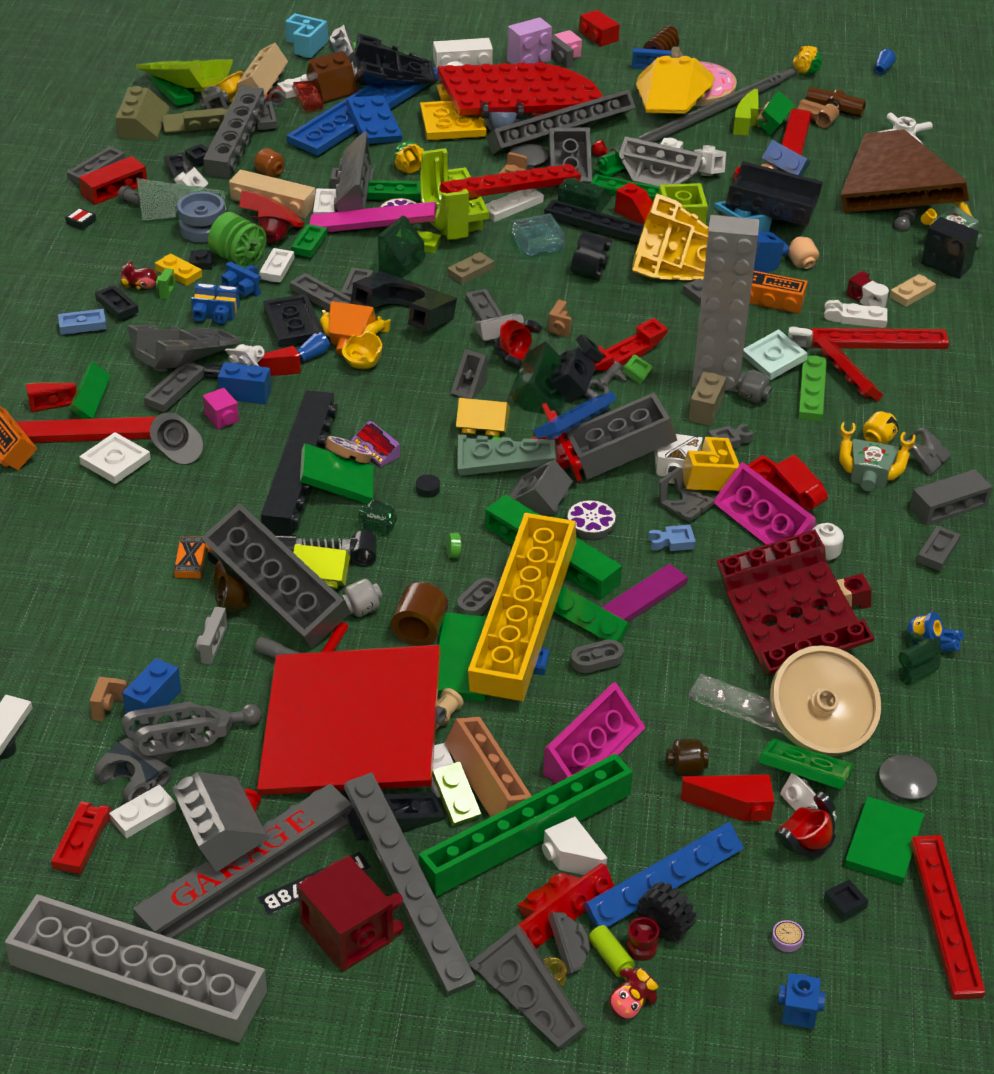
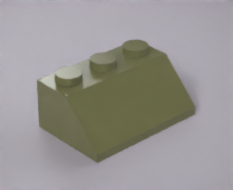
M129 87L116 115L118 138L158 141L164 126L162 115H168L170 107L149 88Z

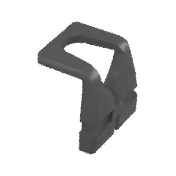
M922 427L904 439V441L910 442L914 434L915 436L919 433L921 434L923 446L915 443L914 447L909 450L918 463H921L925 472L931 475L951 456V453L945 446L943 447L940 444L941 441ZM901 443L898 445L899 450L902 448Z
M680 467L659 481L660 504L675 516H681L682 520L691 522L714 505L713 498L703 496L701 493L683 487V469ZM672 478H674L676 490L683 500H666L667 486Z

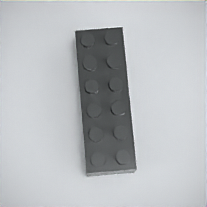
M239 503L201 537L208 551L218 561H222L235 577L241 579L245 583V587L311 650L350 614L344 599L242 504Z

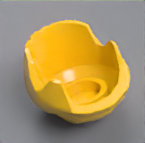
M365 332L360 336H355L354 334L342 348L343 357L350 366L356 369L372 368L377 365L381 358L382 342L372 332Z

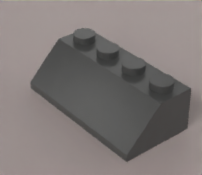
M363 132L345 149L344 157L340 158L341 171H338L339 184H336L337 197L334 198V210H338V212L366 208L371 173L367 132Z
M197 772L192 776L183 778L178 785L172 788L198 847L216 872L269 839L237 777Z

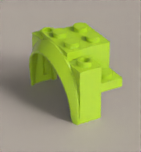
M446 148L423 151L420 171L422 203L436 202L437 206L436 220L429 223L439 230L442 235H446L447 240H458L468 237V232L482 230L483 220L489 219V211L482 197L469 198L467 189L447 194L439 190L441 182L471 177L466 167L448 170V152Z

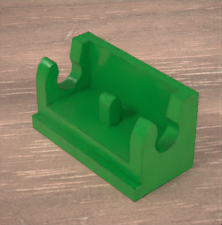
M778 91L761 113L768 120V123L759 118L757 120L758 124L770 136L795 104Z

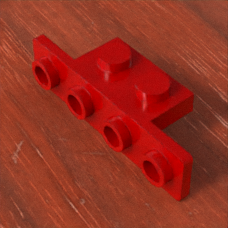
M600 863L581 878L562 872L556 874L544 886L530 892L527 898L517 905L521 915L527 917L518 926L523 928L535 948L554 935L548 918L549 914L553 912L565 913L567 917L575 920L586 911L583 906L585 902L614 887L607 865Z

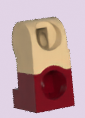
M863 573L837 580L851 607L858 605L861 609L871 607L872 589Z

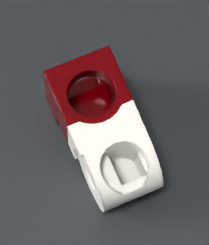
M864 271L849 279L847 296L865 306L886 307L888 287L870 280V274Z

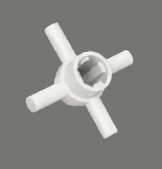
M889 113L886 118L893 124V129L884 131L905 129L922 143L916 137V132L931 130L933 126L931 122L916 124V121L912 118H897L893 113Z

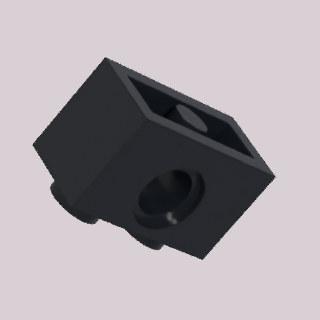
M579 346L571 351L566 350L560 355V361L553 372L554 376L551 385L569 403L587 392L596 364Z

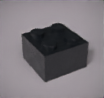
M940 216L928 227L921 264L960 279L972 266L979 231Z

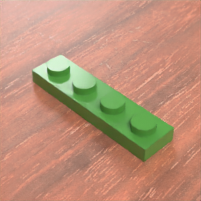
M807 356V360L802 363L798 419L822 422L827 358Z

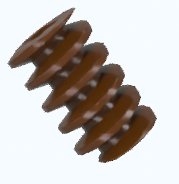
M666 26L649 39L643 48L671 51L672 47H678L679 45L678 32L675 27Z

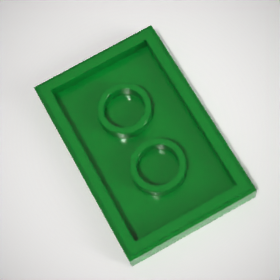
M305 443L301 451L300 482L370 504L373 499L374 466L359 463L354 459L344 458L333 452Z
M775 738L765 747L759 758V763L839 789L844 788L855 766L852 763Z
M867 796L844 867L903 885L913 854L910 842L912 836H918L925 813Z

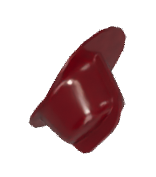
M251 216L253 220L258 222V226L264 229L266 243L269 244L283 241L288 230L293 228L292 222L280 217Z

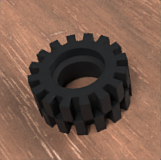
M659 882L658 884L655 883L638 900L637 909L640 910L638 914L639 917L650 918L658 924L660 939L665 937V940L668 942L671 940L677 942L695 924V917L697 915L695 911H692L694 908L693 904L686 902L688 897L685 894L683 896L679 894L681 890L677 887L673 890L672 884L667 883L665 885L664 882Z

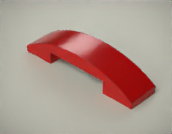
M652 318L638 325L635 335L605 350L598 346L604 358L599 363L591 359L596 364L595 370H608L614 362H619L623 366L628 363L634 354L641 357L663 339L668 333V329L655 318Z

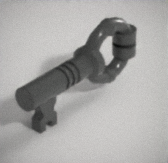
M614 362L601 378L591 379L585 396L590 399L599 396L597 392H594L591 388L589 389L591 385H596L598 389L604 390L602 394L609 393L608 383L613 377L619 378L621 382L625 383L629 376L622 373L620 370L622 366L619 362Z

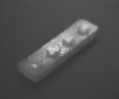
M704 674L699 675L690 690L689 699L785 735L774 718L770 699Z

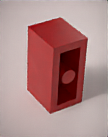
M599 10L580 15L579 32L601 47L619 41V23Z

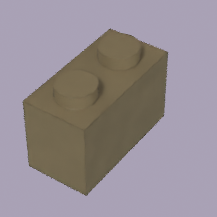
M703 372L691 397L689 421L712 426L724 400L725 376Z

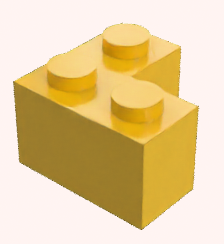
M705 437L701 451H687L682 468L683 482L686 489L695 491L714 490L717 492L722 490L739 467L729 438Z

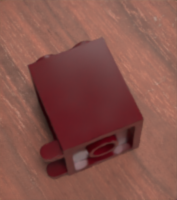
M349 855L340 861L331 863L326 869L314 876L305 878L302 883L297 885L300 924L341 972L346 971L392 943L393 938L403 932V922L400 920L393 921V910L403 904L402 895L395 893L387 898Z

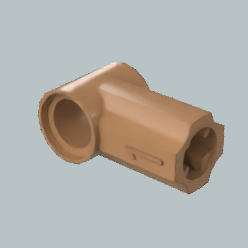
M802 99L797 108L811 111L810 120L816 122L821 128H828L839 116V110L833 104L824 106Z

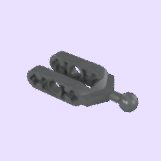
M184 702L128 712L122 718L121 727L126 735L134 740L136 747L142 754L152 756L209 746L218 737L226 736L233 723L243 722L248 726L258 724L262 718V712L259 706L255 704H247L241 711L229 713L228 711L207 705L200 706L193 702ZM190 711H193L196 714L191 716V719L186 720L185 718L189 716ZM162 716H170L168 723L157 724ZM135 720H138L141 724H138L136 730H133L130 726H133ZM207 726L209 730L202 737L199 733L203 732L204 727ZM173 732H183L179 740L175 742L170 741V736ZM153 737L154 740L150 741L149 746H146L143 743L146 742L148 738Z

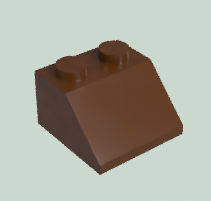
M344 51L309 60L306 77L323 104L349 97L358 92L352 64Z

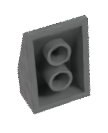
M549 128V166L570 164L581 174L579 183L590 184L592 181L590 128Z

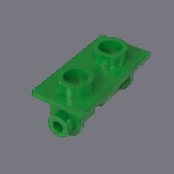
M620 149L616 150L615 154L610 153L600 157L597 161L598 167L593 168V170L603 176H612L618 171L625 170L626 168L619 157Z

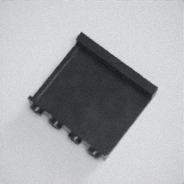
M742 161L739 175L734 185L730 184L725 205L808 227L819 201L823 181Z

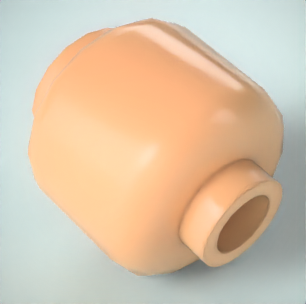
M797 237L791 241L788 255L796 268L810 269L816 264L819 258V251L812 239Z

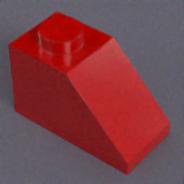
M629 182L616 190L615 212L644 225L653 202L646 190Z

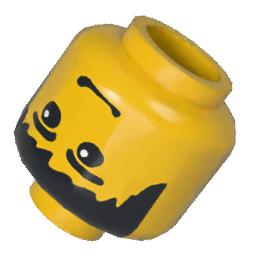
M883 411L874 413L863 426L864 439L881 444H889L899 431L896 418L892 414Z

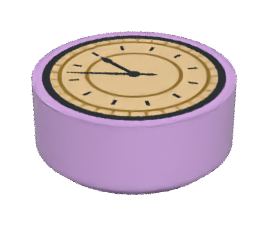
M784 920L774 926L772 942L776 948L784 952H794L802 946L804 931L799 924Z

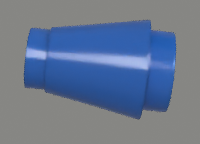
M884 49L878 53L874 68L876 74L883 75L895 63V53L892 50Z
M314 333L297 350L300 355V362L303 363L327 353L330 343L323 333Z

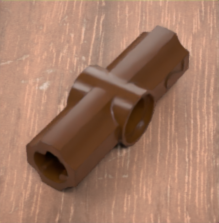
M810 86L805 99L824 106L833 104L838 108L839 112L858 117L863 116L866 108L865 99L848 96L842 90L831 92Z

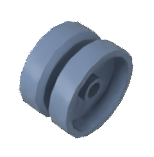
M202 191L183 196L177 203L181 236L192 242H208L209 231L214 221L225 213L223 199L217 194Z

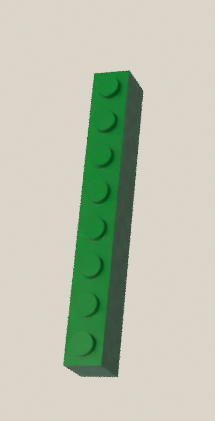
M615 753L420 853L419 866L434 896L437 897L544 841V830L573 817H576L580 822L631 795L633 771Z

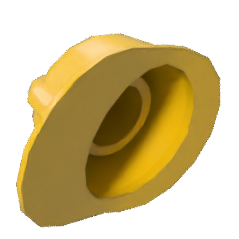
M238 71L213 86H220L221 91H226L229 101L232 102L239 90L237 82L244 72Z

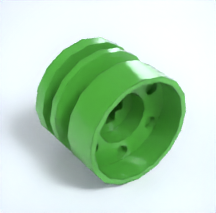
M225 212L214 221L208 235V247L211 252L243 268L255 264L261 257L266 245L264 229L233 212Z

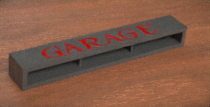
M331 784L316 790L297 805H292L283 814L267 821L263 828L269 839L218 872L207 861L201 866L193 868L179 880L169 883L163 890L152 897L141 901L138 906L133 908L136 927L176 939L348 827L350 823L347 815L352 810V803Z

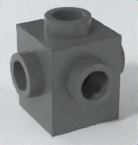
M209 86L201 93L203 99L200 100L203 110L228 109L226 103L230 102L226 91H221L220 86Z

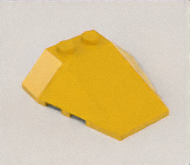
M662 56L656 58L638 76L636 88L639 90L640 97H642L646 113L686 114L697 103L696 100L705 96L706 90L710 91L713 89L715 76L696 58H690L689 56L679 58Z
M656 194L633 258L632 272L651 279L697 280L700 278L703 280L709 227L701 222L697 215L685 210L678 201Z

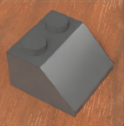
M552 460L521 476L508 496L539 515H547L549 517L559 509L558 504L569 493L568 488L573 481L555 460Z

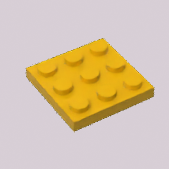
M452 101L420 102V111L427 140H456L486 136L484 119H481L480 115H459Z

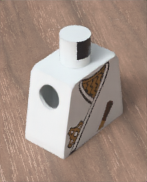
M676 434L678 441L655 450L656 474L665 477L676 468H683L688 450L701 451L702 437ZM672 478L669 481V483L674 484V478Z

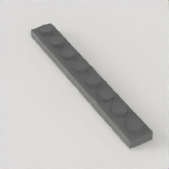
M371 772L345 782L344 789L395 893L401 894L403 897L402 907L445 995L449 996L475 985L476 978L373 773Z

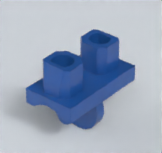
M231 261L226 264V273L221 275L222 285L238 287L239 294L244 297L248 294L256 297L261 294L259 289L261 276L258 275V268L256 266L249 265L243 268Z

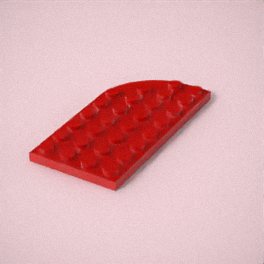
M523 62L518 64L501 63L497 65L438 66L437 75L459 115H480V104L482 102L488 103L489 113H515L516 103L523 104L524 113L554 112L603 97L598 87L581 74L543 62L528 64Z

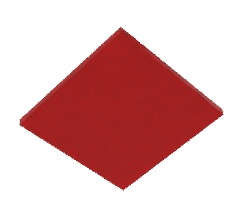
M440 645L276 655L257 786L259 795L312 793L324 788L328 784H331L338 791H345V782L371 772L380 789L432 786L441 657Z

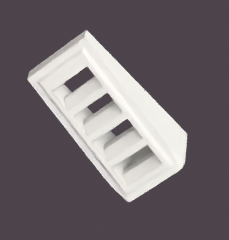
M789 327L788 337L800 347L811 348L813 331Z

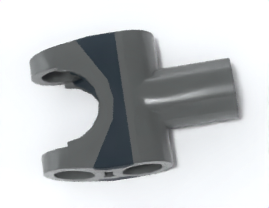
M175 732L170 736V741L173 742L180 739ZM127 738L111 748L99 760L94 770V776L102 783L122 777L131 778L123 792L124 800L129 802L158 785L163 788L172 775V769L165 762L180 751L146 756L140 752L132 739Z

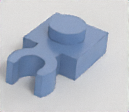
M690 524L665 527V532L651 530L648 534V540L651 541V550H661L666 546L669 547L670 551L695 549L696 541Z

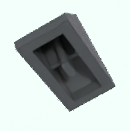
M465 349L450 393L466 399H474L487 383V355Z

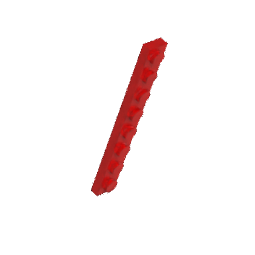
M563 164L496 175L468 177L467 179L460 180L453 179L441 182L439 190L447 194L467 189L469 198L573 183L570 179L579 182L581 174L575 170L574 166Z

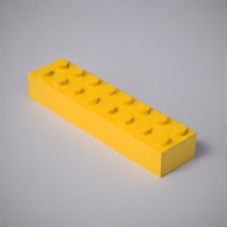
M530 513L524 514L468 669L470 692L524 701L576 545V521Z

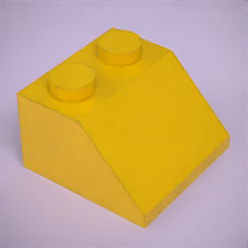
M459 398L456 427L462 429L461 433L476 435V431H484L486 436L500 437V433L506 434L510 407L507 402Z

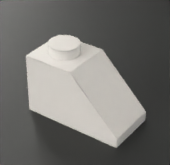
M576 817L544 830L543 853L549 861H553L559 870L585 875L600 863L607 864V857Z

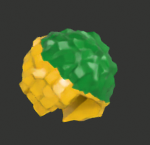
M802 46L796 57H794L793 64L799 73L809 76L815 74L816 71H820L822 57L817 47Z
M411 141L398 144L394 154L395 166L398 170L407 174L419 171L424 149Z

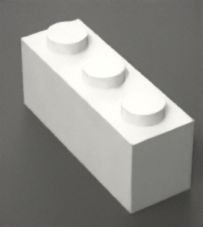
M489 38L434 41L433 59L436 68L438 66H446L453 61L461 62L463 65H492L493 48Z

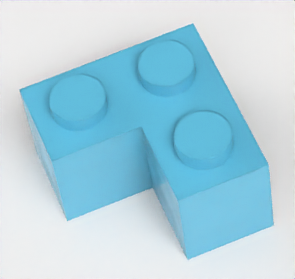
M294 13L285 21L287 42L294 43V54L311 58L328 42V24L325 20Z

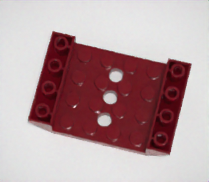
M815 529L716 560L727 598L763 673H776L779 667L792 654L807 647L830 646L846 651L874 642V637L865 620L857 619L828 566L825 546ZM825 606L827 608H825L824 610H818L815 607ZM795 613L801 615L798 618L790 617L791 614ZM769 621L776 623L773 626L765 625V623Z

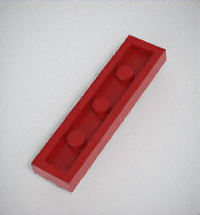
M824 335L817 340L822 347L820 350L822 354L829 360L832 358L835 360L832 364L840 372L843 373L845 371L847 373L845 378L854 386L856 384L860 386L857 390L866 399L872 397L878 402L884 396L835 343Z

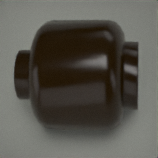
M676 739L672 744V749L666 750L667 766H672V770L677 776H699L702 774L703 769L708 768V747L703 746L699 739Z

